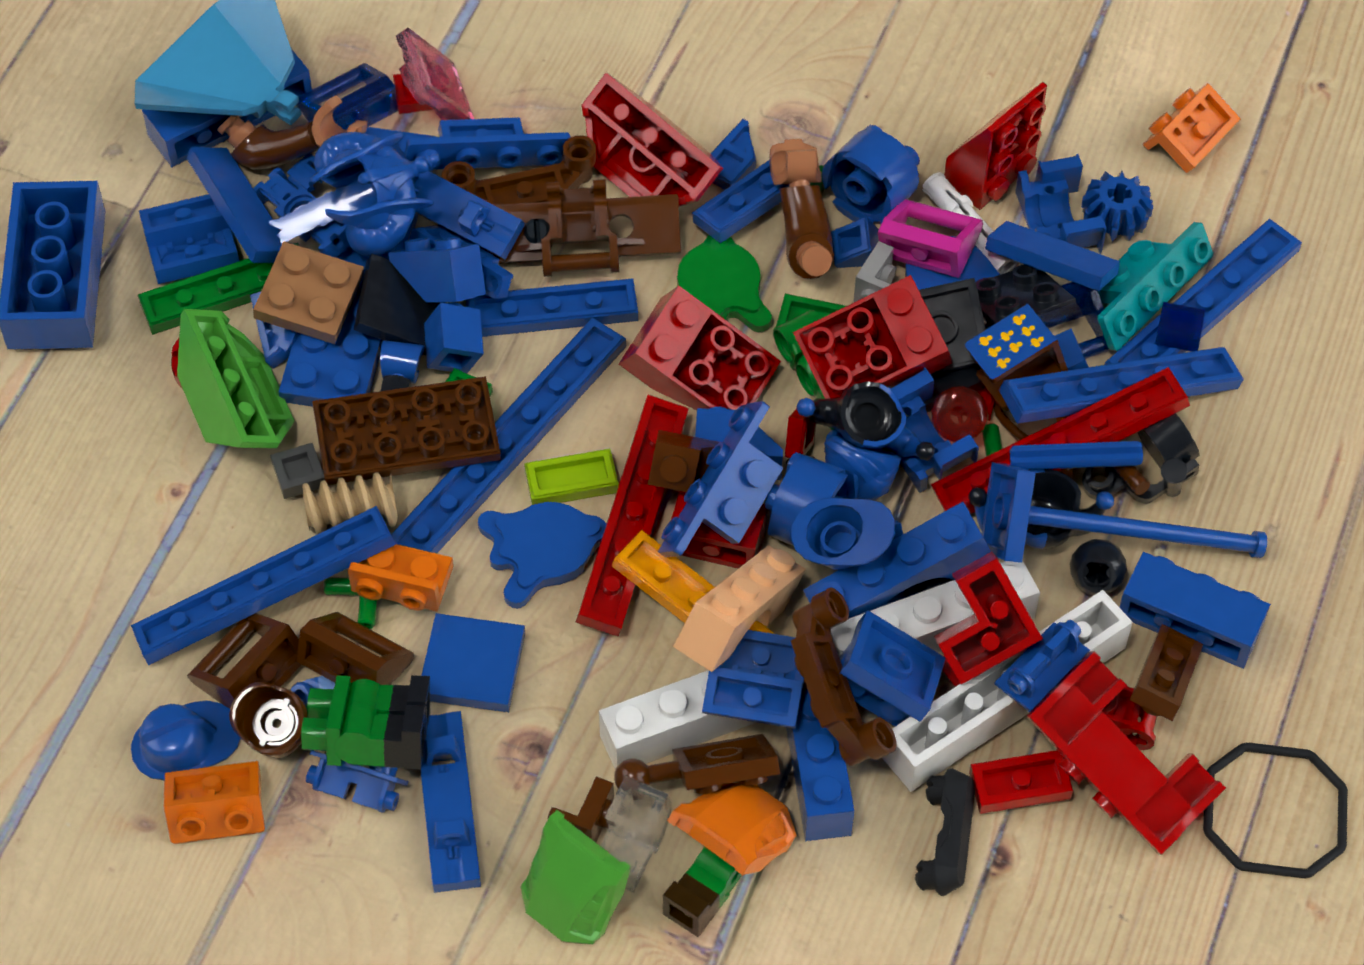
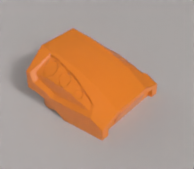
M740 781L722 784V789L717 792L702 794L690 803L681 804L672 811L667 820L673 826L679 827L726 861L742 876L761 871L777 856L787 852L797 836L786 805L758 785L745 786L741 785Z

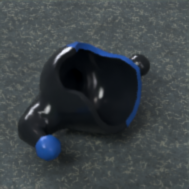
M865 381L853 384L844 390L838 398H817L814 401L804 398L799 400L796 406L798 414L808 417L815 424L838 430L844 440L855 447L866 450L884 447L900 457L918 456L920 460L926 461L934 456L935 448L932 443L921 442L917 435L905 426L906 414L898 398L892 390L881 383Z
M1045 468L1030 470L1036 472L1031 506L1103 515L1105 510L1111 509L1114 505L1112 494L1104 491L1096 495V503L1086 509H1080L1081 491L1078 484L1068 475L1057 470ZM976 487L970 491L968 498L974 506L975 515L982 531L987 493L985 489ZM1028 524L1025 545L1036 549H1051L1066 542L1070 536H1080L1091 532Z

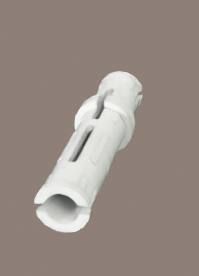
M942 172L931 175L924 182L922 191L931 198L938 208L983 220L972 208L973 202L966 195H960ZM983 220V227L975 245L988 258L1000 275L1012 271L1018 264L1017 261L985 249L987 236L993 230Z

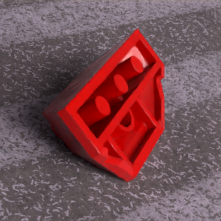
M607 72L581 105L583 117L586 121V136L592 139L596 145V163L593 167L629 197L678 194L679 207L695 203L700 200L723 170V167L711 153L654 106Z

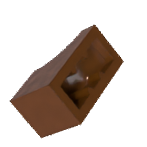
M659 430L648 485L687 492L689 487L704 475L709 466L706 464L707 457L719 442Z

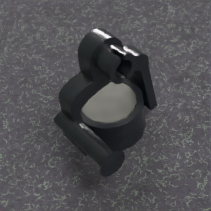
M1175 413L1137 432L1144 447L1160 467L1163 477L1162 481L1158 484H1150L1149 489L1145 493L1137 495L1113 467H1090L1084 471L1082 476L1085 493L1090 498L1096 500V495L1099 492L1107 491L1113 496L1125 488L1133 498L1145 504L1154 501L1165 493L1170 497L1178 496L1181 493L1182 483L1198 474L1199 464L1195 459L1200 456L1194 439L1179 416ZM1098 475L1107 478L1104 482L1092 481Z

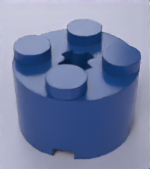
M869 125L864 130L855 134L825 163L822 170V181L825 190L831 187L836 196L832 201L833 204L847 218L855 222L868 217L872 223L880 221L881 224L884 218L898 204L906 199L908 200L917 190L919 184L917 166L920 163V158L912 147L903 146L896 138L883 132L878 126Z
M795 452L788 462L786 474L781 484H774L766 497L765 508L771 511L768 535L793 545L791 530L797 514L806 505L821 498L858 499V476L842 468Z

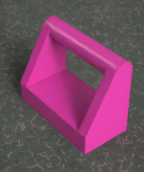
M906 199L884 218L878 230V237L880 242L894 247L892 260L960 278L981 233L983 220ZM910 217L961 232L954 238L906 225V222Z

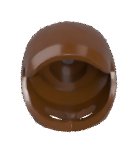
M255 682L244 687L234 698L229 713L230 725L235 733L254 751L270 757L288 756L302 743L301 726L303 717L308 718L307 705L297 694L289 689L261 682ZM281 720V726L275 728V721Z

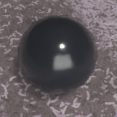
M1092 539L1082 543L1072 554L1069 564L1070 573L1076 586L1087 594L1096 595L1102 590L1107 594L1115 591L1124 581L1127 572L1126 559L1121 549L1109 540Z

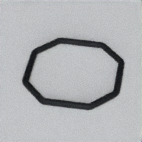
M1249 742L1239 744L1207 769V772L1215 779L1217 772L1246 751L1309 759L1338 789L1337 846L1307 869L1244 862L1212 830L1214 801L1204 810L1203 831L1205 836L1235 868L1241 871L1297 878L1312 877L1341 855L1347 847L1348 789L1346 784L1311 750Z

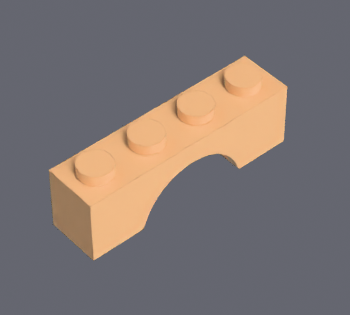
M768 545L695 603L673 647L713 672L731 657L741 639L756 620L767 626L784 612L806 569L796 563L793 556L788 552Z

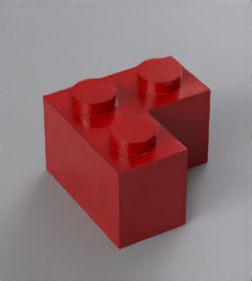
M992 551L952 573L974 614L935 635L934 638L962 685L1043 638L998 558Z

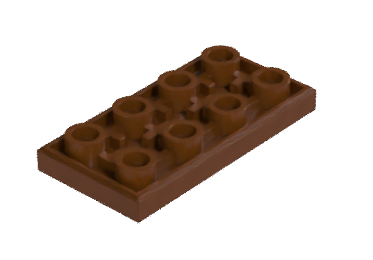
M486 376L312 401L324 479L328 485L337 484L338 478H343L348 483L354 482L357 475H361L363 480L372 479L373 474L377 472L382 478L389 477L390 473L391 476L498 461L501 457Z

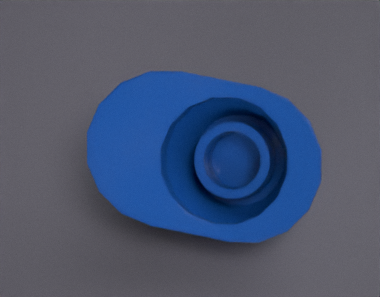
M821 498L809 503L797 514L792 524L791 540L795 550L805 560L821 564L833 570L848 569L852 566L865 565L879 558L885 552L895 535V520L891 511L881 502L869 499Z
M206 700L185 705L167 704L151 711L134 734L131 744L132 760L138 770L149 778L165 780L166 772L210 767L228 759L238 748L241 738L230 725V709L221 703Z

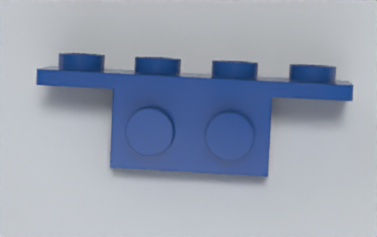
M520 117L440 120L438 128L439 137L409 138L406 143L404 158L414 161L417 157H425V154H428V156L437 154L439 162L433 164V169L429 168L428 171L444 169L445 166L456 161L466 162L473 168L548 166L558 164L563 160V145L571 137L568 132L524 134Z
M758 401L741 405L733 413L728 423V426L731 428L723 442H719L711 450L707 457L706 464L709 465L702 478L697 479L687 490L684 496L685 507L679 517H674L665 527L661 536L664 542L659 548L658 553L664 557L681 556L701 522L730 543H740L783 470L782 466L749 443L770 407L765 402Z

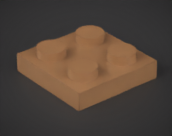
M283 241L253 309V317L260 321L335 344L363 279L364 267Z

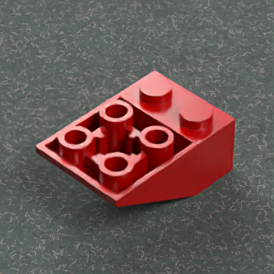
M1044 82L998 113L946 157L945 178L960 195L968 196L973 205L979 210L990 201L999 200L1006 193L1010 184L1017 179L1019 171L1027 170L1029 174L1034 169L1037 163V145L1042 135L1040 131L1042 116L1046 110L1044 103L1047 85Z
M911 275L793 332L825 399L838 398L844 390L853 384L865 381L881 383L887 388H893L922 372L924 367L932 374L953 363L949 350Z
M678 285L661 297L618 365L651 389L696 411L697 408L710 409L712 407H725L729 410H737L741 405L757 401L781 360Z

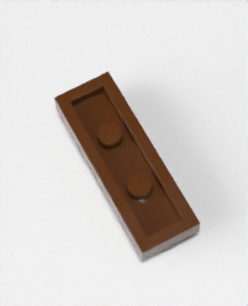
M1162 624L1154 638L1130 700L1139 704L1145 712L1151 715L1163 716L1173 721L1181 706L1203 644Z

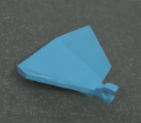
M219 0L214 3L135 80L136 109L235 116L252 114L257 118H260L268 111L289 125H292L302 114L301 109L295 107L299 103L298 96L284 90V84L295 61L276 1Z

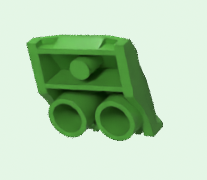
M556 810L549 816L543 828L540 845L533 859L528 877L521 884L525 911L563 942L594 944L605 933L610 918L624 895L631 866L625 861L620 862L564 818V814Z

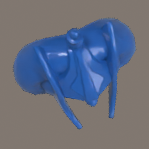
M343 132L331 136L322 143L315 153L314 165L317 173L310 180L312 183H315L321 179L337 189L297 207L293 212L285 216L269 220V225L281 229L277 236L280 238V242L283 243V241L288 242L319 225L325 226L327 223L335 220L346 224V239L356 253L362 256H370L371 254L384 255L394 249L404 239L416 210L433 205L434 202L430 199L416 198L412 179L419 173H425L429 168L433 169V164L439 162V156L437 154L431 156L425 154V157L420 156L410 162L403 159L393 148L403 138L402 133L392 134L382 139L360 132Z

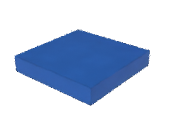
M436 613L421 675L430 676V702L509 712L525 638V625Z

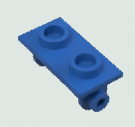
M1067 620L1065 623L1059 622L1058 624L1053 622L1041 635L1043 639L1031 645L994 684L1031 713L1090 652V649L1079 642V635L1082 633L1079 625L1072 620Z
M310 751V755L320 758L318 766L311 765L306 775V783L312 784L313 790L346 799L350 784L354 783L357 784L352 802L376 809L382 813L386 809L394 811L397 807L400 795L397 792H393L396 783L408 785L409 782L395 777L398 768L369 766L367 768L361 765L349 764L343 760L341 766L327 765V751L326 753Z

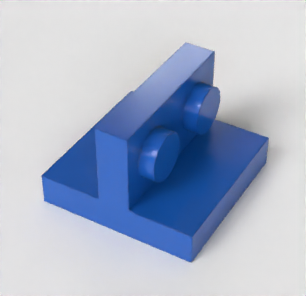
M867 610L857 623L851 643L839 657L842 664L840 674L847 678L857 704L893 726H897L910 716L921 722L930 711L946 658Z

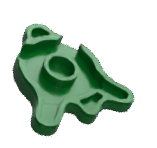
M709 235L702 244L690 250L682 258L678 266L677 286L679 285L725 320L737 318L754 332H764L771 327V312L759 297L761 283L759 265L756 259L747 250L736 244L731 237L720 244Z

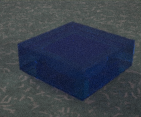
M1163 302L1155 344L1192 352L1198 351L1205 310Z

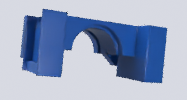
M1079 154L1073 157L1046 162L1038 161L1034 182L1029 181L1027 170L1018 172L1015 193L1029 229L1082 248L1096 245L1099 253L1102 254L1107 230L1103 217L1099 216L1074 221L1070 210L1068 194L1078 192L1083 168Z
M926 367L923 368L922 372L893 388L888 387L898 398L904 413L909 415L906 417L905 426L915 433L921 442H930L935 448L934 456L928 461L920 460L918 456L901 457L900 464L919 493L927 489L928 476L935 473L940 480L944 471L969 457L973 462H977L979 451L978 445L970 434L951 444L949 440L945 441L934 428L924 403L933 397L934 379Z

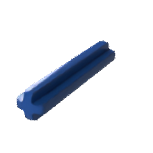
M1139 441L1014 445L1010 448V465L1027 470L1139 466L1143 462V446Z

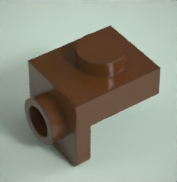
M596 776L578 816L552 807L548 818L556 810H559L564 814V818L594 842H597L602 829L609 830L612 827L618 812L619 803L614 801V783Z

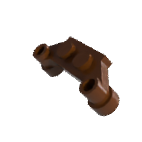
M577 135L569 138L564 143L563 160L558 164L477 180L475 179L474 168L470 164L456 161L445 166L442 171V178L492 205L548 202L547 183L559 182L562 189H575L591 180L593 166L596 163V145L589 137Z
M828 588L814 595L811 603L793 612L792 619L797 629L796 638L790 641L796 655V667L804 677L811 697L810 705L814 716L819 720L821 728H827L839 742V751L843 760L848 765L855 766L869 758L878 760L894 752L897 743L892 728L884 719L878 717L864 724L848 680L844 675L840 674L842 664L831 636V629L848 620L849 609L841 593L834 588Z

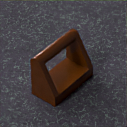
M339 612L311 619L300 629L297 662L333 682L336 681V676H351V683L359 679H369L380 685H391L411 664L414 657L412 651ZM337 633H340V634L346 636L347 638H349V639H351V640H353V641L359 643L360 645H362V646H364V647L370 649L371 651H373V652H375V653L381 655V657H379V656H377V655L371 653L370 651H368V650H366V649L360 647L359 645H357V644H355V643H353V642L347 640L346 638H344V637L338 635Z
M255 613L237 622L187 677L198 688L230 709L236 695L249 684L261 682L281 687L301 666L297 662L299 639L289 624ZM253 631L262 636L223 679L213 675Z

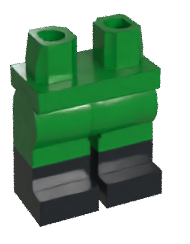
M411 675L410 685H380L369 679H359L351 683V676H336L334 689L310 688L307 703L308 718L303 717L301 726L302 750L327 751V765L341 766L343 760L354 765L421 769L430 718V676Z

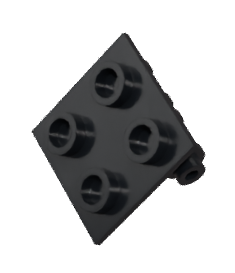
M1025 264L1015 267L1012 271L995 277L982 278L976 282L982 314L985 322L990 327L1026 304H1029L1037 315H1041L1076 302V298L1046 272Z

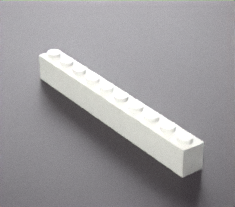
M1005 561L1000 563L1030 617L1034 620L1040 591L1024 562ZM955 580L871 610L875 615L939 654L943 652L934 636L974 614ZM864 613L849 618L846 622L831 629V636L839 657L851 643L857 623ZM709 670L599 710L600 737L615 770L621 762L627 759H639L647 764L673 754L672 749L698 745L757 722L702 713ZM804 680L803 689H807L805 680Z

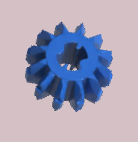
M1123 170L1117 177H1113L1105 171L1100 180H1091L1086 194L1083 195L1081 207L1083 208L1084 219L1102 216L1107 228L1106 233L1109 234L1112 242L1118 235H1122L1130 241L1131 237L1134 236V232L1143 233V230L1147 227L1149 217L1152 216L1153 200L1150 199V187L1140 186L1139 176L1131 179L1125 178Z

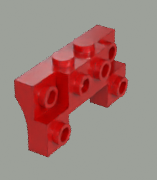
M1091 651L1026 717L1064 757L1059 763L1060 767L1077 784H1080L1085 779L1097 792L1092 797L1097 806L1111 819L1116 814L1125 819L1156 853L1162 855L1226 787L1220 781H1216L1199 763L1200 760L1191 753H1188L1166 776L1156 768L1106 714L1101 712L1127 685L1100 661L1101 657L1095 651Z

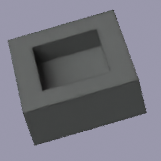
M313 442L270 455L284 499L303 494V483H308L311 490L314 491L319 489L320 482L325 480Z

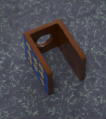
M1026 304L965 343L966 350L981 368L976 373L978 379L1003 411L1009 410L999 391L1004 380L1068 371L1057 338L1029 304Z

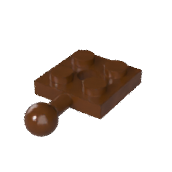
M758 734L672 749L674 761L647 766V764L639 759H627L616 768L614 782L617 789L627 796L643 794L651 783L677 779L682 780L686 790L694 789L695 793L707 794L717 792L722 789V784L740 781L741 785L745 786L763 784L769 780L768 776L779 775L780 769L777 754L765 736Z

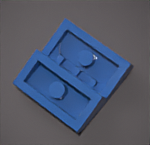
M209 194L139 210L158 284L199 275L239 262L231 229Z
M748 630L731 657L713 672L709 671L702 713L796 728L804 686V677L796 667V655L790 641L796 637Z

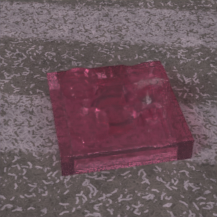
M409 27L397 34L395 37L402 49V57L405 62L399 70L404 85L409 88L415 100L421 105L426 103L433 108L441 120L474 119L454 62Z

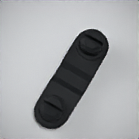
M953 768L948 769L944 775H932L926 783L928 786L926 788V798L933 806L941 804L944 822L942 830L937 835L934 860H921L916 866L918 872L915 874L916 884L921 890L935 889L940 896H945L964 884L975 795L972 777Z

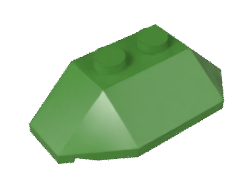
M184 309L180 317L177 377L205 442L238 448H277L295 421L285 399L279 397L280 387L270 365L265 361L264 354L242 332L228 324L230 319L222 311Z

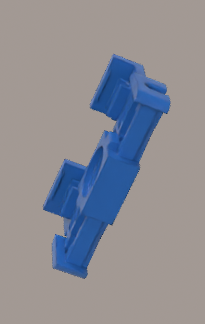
M311 153L304 156L287 171L289 177L286 176L281 168H275L268 174L270 179L266 183L260 181L253 188L263 205L269 201L276 207L274 211L279 218L293 212L297 207L316 199L310 193L312 190H315L313 187L315 183H312L310 180L317 173L314 165L315 156ZM335 220L327 223L325 226L319 225L298 236L304 242L312 238L320 245L318 250L321 253L335 258L350 246L345 234L346 224ZM335 238L339 240L337 245L333 244Z

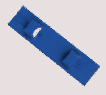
M430 171L419 173L415 176L418 177L414 186L416 198L430 199L434 202L430 207L416 210L417 214L474 244L479 243V247L506 260L526 223Z
M461 711L430 715L420 771L433 891L438 893L481 887ZM455 761V763L432 766L433 762Z

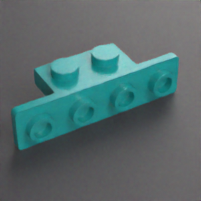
M1193 222L1172 244L1151 242L1149 240H1141L1132 244L1128 251L1118 260L1120 261L1118 274L1100 291L1089 288L1094 302L1109 304L1097 317L1109 350L1118 351L1213 257V251L1203 223Z

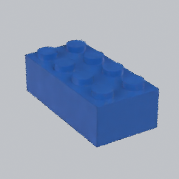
M98 181L13 182L0 294V329L7 350L93 348L106 214Z

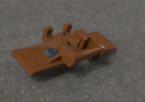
M606 179L593 180L591 188L562 189L559 182L547 183L548 202L494 205L526 223L506 260L492 254L500 259L498 264L542 261L544 277L552 276V272L611 269V273L619 272V257L681 253L678 194L607 198ZM625 216L633 223V231L628 237L617 238V235L609 229V224L615 217ZM608 241L610 252L552 255L551 253L553 244Z

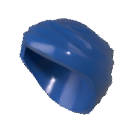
M831 430L824 442L825 462L858 476V499L875 501L887 494L896 478L895 475L899 470L901 457L883 448L866 450L855 447L845 441L838 430Z

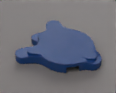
M559 502L539 503L521 511L507 514L485 511L478 518L480 533L494 543L490 553L491 567L495 570L510 569L513 571L504 588V600L507 605L516 609L525 606L538 590L547 586L561 585L582 574L585 564L599 547L606 526V522L600 517L586 515L570 505Z

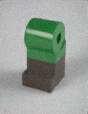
M704 847L678 882L674 881L663 894V915L696 937H699L728 899L730 892L742 875L726 861Z

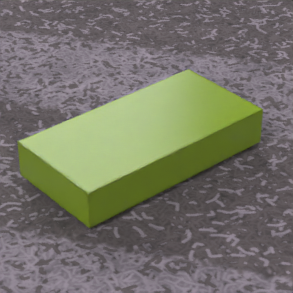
M611 449L524 463L532 505L544 502L563 503L615 494L619 485Z

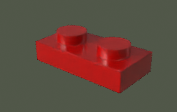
M1055 750L971 764L969 775L974 781L975 798L979 813L984 814L1071 799L1073 789L1069 775L1059 765L1064 757Z

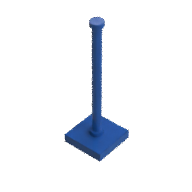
M992 462L981 534L995 556L1004 561L1022 563L1028 524L1249 552V555L1255 558H1262L1267 549V535L1262 531H1253L1250 535L1031 506L1036 472L1010 464Z

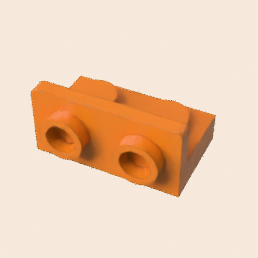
M1207 83L1196 92L1191 88L1183 92L1172 103L1176 110L1171 115L1167 112L1164 113L1148 128L1153 134L1143 145L1147 150H1150L1157 144H1160L1176 163L1188 173L1204 159L1241 118L1213 87Z
M396 544L359 563L351 562L348 575L351 591L357 592L366 599L379 600L382 598L399 602L411 610L420 611L428 609L438 612L454 564L453 557Z
M259 761L166 772L164 780V811L170 841L176 844L263 832L265 830V821L261 804Z

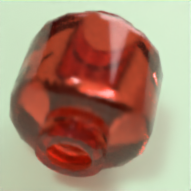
M953 386L943 391L935 399L931 410L932 423L936 431L946 440L956 442L969 434L974 439L986 427L989 419V408L985 398L976 389L968 386ZM957 406L963 407L959 412L952 410ZM967 411L968 417L964 422L962 415ZM951 415L957 416L959 423L954 422Z

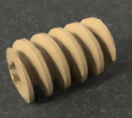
M378 472L374 473L371 486L367 487L362 476L357 475L353 489H349L343 478H338L335 492H332L327 482L323 480L320 482L319 491L316 495H314L308 483H303L302 488L309 531L310 527L313 526L317 534L327 530L328 524L334 527L375 506L378 507L381 515L385 516L390 527H396L398 517L391 473L388 484L384 483Z

